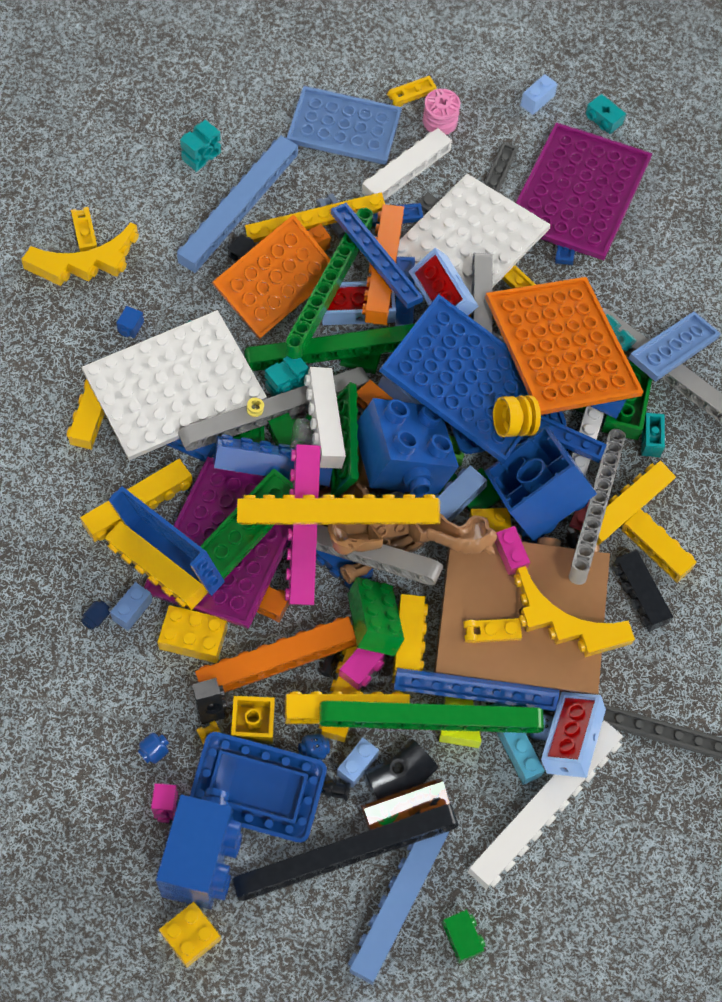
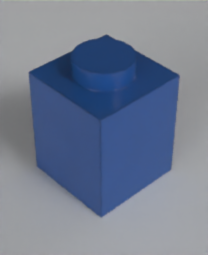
M126 306L116 323L118 332L124 337L130 336L135 338L144 323L143 312Z

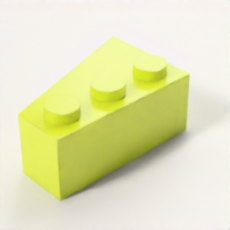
M445 696L444 705H474V702L469 699ZM440 730L439 742L479 748L482 742L480 732Z

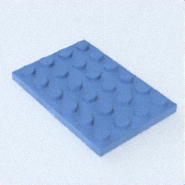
M303 86L287 139L298 146L387 165L402 107Z

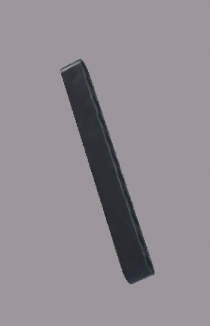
M446 804L237 875L232 879L238 901H246L454 830L459 826L454 809L451 804Z

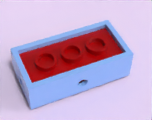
M434 248L408 271L429 306L439 294L466 315L471 314L479 307L448 256L437 248Z
M367 281L342 282L322 319V324H373L365 323V315H362L363 303L367 304V301H364L365 290H369ZM393 291L387 323H395L396 304Z
M561 692L541 758L547 774L587 778L606 711L601 695Z

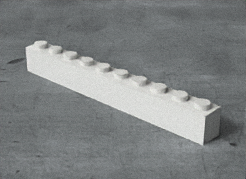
M604 720L587 778L554 775L469 868L468 873L486 890L490 885L494 888L502 879L499 875L504 870L508 872L515 865L513 861L517 855L522 857L529 849L527 844L531 840L535 842L542 835V827L545 824L549 827L556 819L554 814L558 810L562 812L569 805L570 802L567 801L571 795L576 797L583 789L580 785L585 780L589 782L595 776L594 770L597 766L602 768L609 760L606 756L610 752L615 753L621 747L620 741L623 736Z

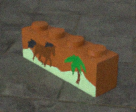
M435 779L361 805V809L368 830H372L450 804L443 781Z

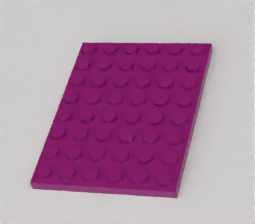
M556 122L516 204L550 224V229L540 239L604 261L653 153Z
M207 457L174 527L201 546L237 508V499H243V495H249L266 476L214 468L213 458ZM274 525L228 574L221 587L212 596L207 593L193 610L249 629L290 541L287 539L288 528H291V525ZM147 579L143 588L151 592L153 597L179 605L173 595L169 597L161 590L162 586L159 584L155 586Z

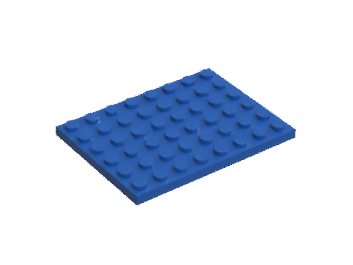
M438 294L379 372L501 463H504L523 436L500 437L497 434L493 424L495 401L501 396L518 397L529 394L506 344Z

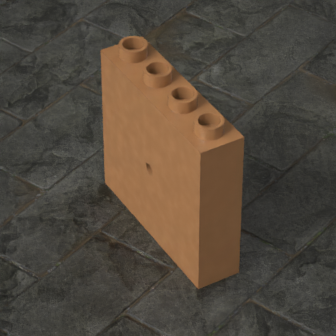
M550 537L538 538L537 544L522 542L530 560L527 568L533 583L546 599L571 616L585 621L604 623L610 553L599 552L600 546L596 544L587 580L584 584L577 585L569 580V572L576 549L560 547L561 541ZM495 542L492 545L495 551L494 555H489L484 551L481 553L463 554L461 551L457 552L448 547L434 673L559 689L560 695L561 692L598 695L602 653L585 657L584 652L581 653L578 647L579 638L556 645L554 639L551 640L548 628L550 626L526 632L525 627L521 626V640L466 643L464 621L519 618L520 612L526 606L522 605L520 599L522 592L514 581V575L516 574L508 575ZM479 628L474 629V634H480Z

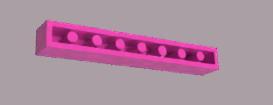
M297 444L295 449L291 450V461H294V469L290 470V481H293V489H290L289 495H295V498H303V495L319 497L321 446ZM291 525V528H288L287 539L291 540V547L287 548V560H290V568H286V580H289V588L285 589V600H288V605L312 606L314 605L317 525Z

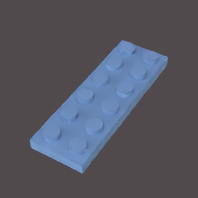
M692 312L630 353L628 359L656 382L717 340L721 333L696 312Z

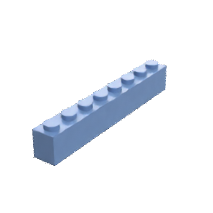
M450 831L408 846L407 850L410 853L407 859L402 858L397 868L401 870L399 875L392 877L388 888L391 890L388 896L383 895L378 905L381 908L378 916L373 914L368 924L371 929L368 935L363 934L358 944L361 947L358 955L353 953L348 963L351 966L349 971L351 974L373 985Z

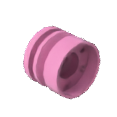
M436 89L430 92L425 98L424 127L429 132L439 128L445 135L453 132L458 123L461 103L459 97L448 89Z

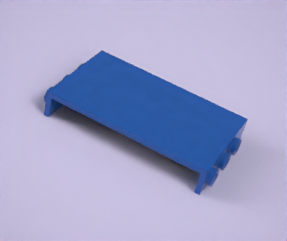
M123 486L112 494L108 501L125 525L199 581L209 595L212 596L225 581L204 549Z

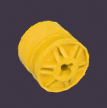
M501 396L497 398L493 408V424L495 431L500 437L533 436L538 432L541 413L538 401L534 396Z

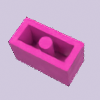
M515 526L497 532L495 544L508 575L515 574L520 567L526 566L528 568L530 560Z
M357 648L340 668L339 676L357 690L362 686L366 687L372 679L371 675L373 672H378L385 663L383 662L384 654Z
M155 783L151 806L153 816L158 822L169 823L170 820H174L177 809L178 792L176 785Z

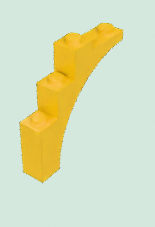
M130 222L123 232L113 240L100 247L83 252L55 253L30 246L21 259L23 268L59 286L64 281H68L71 274L89 282L92 277L97 275L99 269L117 277L120 272H124L126 269L125 256L128 254L131 244L138 240L137 225Z
M526 566L517 569L514 581L516 586L521 589L520 599L522 605L526 606L520 612L519 619L521 626L525 627L526 632L550 626L548 628L551 640L554 639L556 645L579 638L578 647L581 653L584 652L585 657L631 645L635 641L629 620L617 623H595L571 616L554 606L541 594L533 583Z

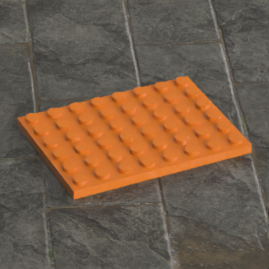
M587 277L486 293V302L528 394L534 396L538 401L541 415L642 396L643 390Z

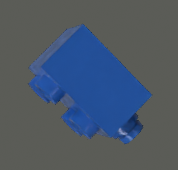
M373 398L357 421L358 445L370 488L410 492L415 497H423L425 494L437 495L459 467L444 419L423 404L402 402L397 399Z
M547 425L517 446L504 463L497 461L485 470L486 475L509 513L533 541L542 534L552 532L558 522L573 511L583 509L589 503V500L597 495L571 455Z
M207 788L205 795L201 799L181 794L156 877L162 898L186 904L195 902L198 907L210 910L215 898L225 901L231 881V875L229 874L230 866L224 864L226 856L237 858L243 833H240L242 823L233 821L232 807L227 803L229 793L216 788Z

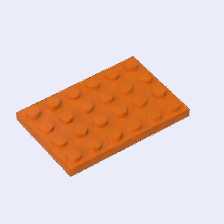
M293 214L216 278L212 284L256 337L260 339L311 296L331 259Z

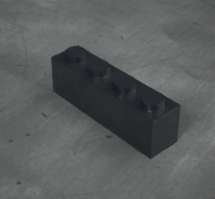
M638 550L617 557L613 564V571L616 576L620 577L624 592L629 594L633 609L638 611L642 626L646 627L648 632L669 624L673 615Z

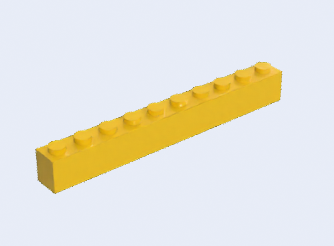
M389 494L383 495V498H375V495H363V498H355V495H343V498H335V495H323V498H315V495H303V498H295V495H283V498H275V495H263V498H255V495H243V499H237V523L241 525L440 524V499L435 498L436 495L425 494L423 498H415V495L411 494L403 495V498H395V495Z

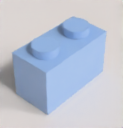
M544 74L523 92L520 106L534 115L555 96L557 83Z
M362 738L337 769V776L346 783H351L353 788L364 775L365 770L376 760L379 749Z

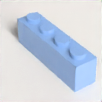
M471 465L467 469L463 468L458 473V478L454 482L450 481L444 487V491L440 495L437 494L435 498L440 499V513L450 522L487 487V479Z

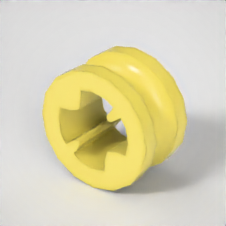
M251 398L247 403V413L252 417L261 416L264 411V402L260 398ZM252 405H255V407L256 405L259 406V409H252Z

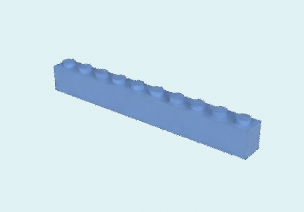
M282 135L277 140H274L267 152H263L259 161L254 163L250 171L242 176L237 186L232 187L230 194L221 200L215 210L211 211L208 219L205 222L203 221L199 225L198 230L189 236L185 245L180 246L177 251L178 263L196 273L298 156V145Z

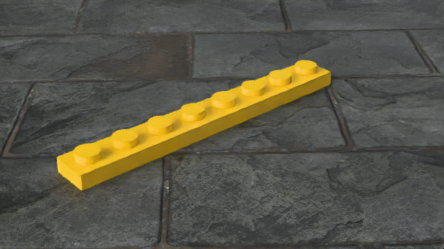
M382 192L294 213V215L305 229L309 230L320 224L325 226L337 223L331 215V208L347 203L355 214L361 208H368L374 214L382 211L385 202ZM293 214L245 225L247 237H250L254 242L262 241Z

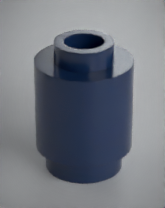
M101 600L100 602L94 601L82 615L81 622L93 631L109 616V606Z

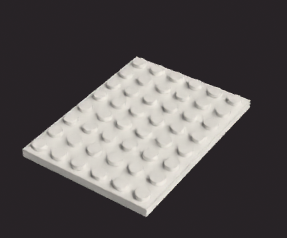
M466 174L423 216L424 218H421L400 239L397 257H415L416 265L434 248H437L448 256L471 293L473 253L492 254L493 288L550 229V224L469 174ZM414 282V286H415V287L417 288V290L420 292L419 288L417 287L416 283Z
M218 310L82 367V371L129 461L180 439L178 431L185 426L247 406L251 398L267 399Z

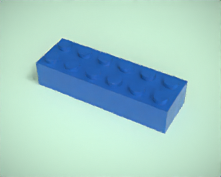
M223 434L222 437L217 436L213 457L214 468L267 476L274 468L290 480V470L294 469V461H291V450L295 448H290L287 444L271 445V442L268 441L252 442V439L244 437L241 440L233 439V436ZM320 468L319 485L329 486L333 468Z

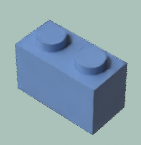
M135 582L110 612L112 620L129 631L152 603L151 592Z

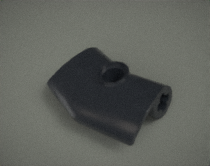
M411 739L393 758L365 770V776L378 800L423 784L439 766L415 740ZM395 762L401 764V769L397 773H394L392 769Z

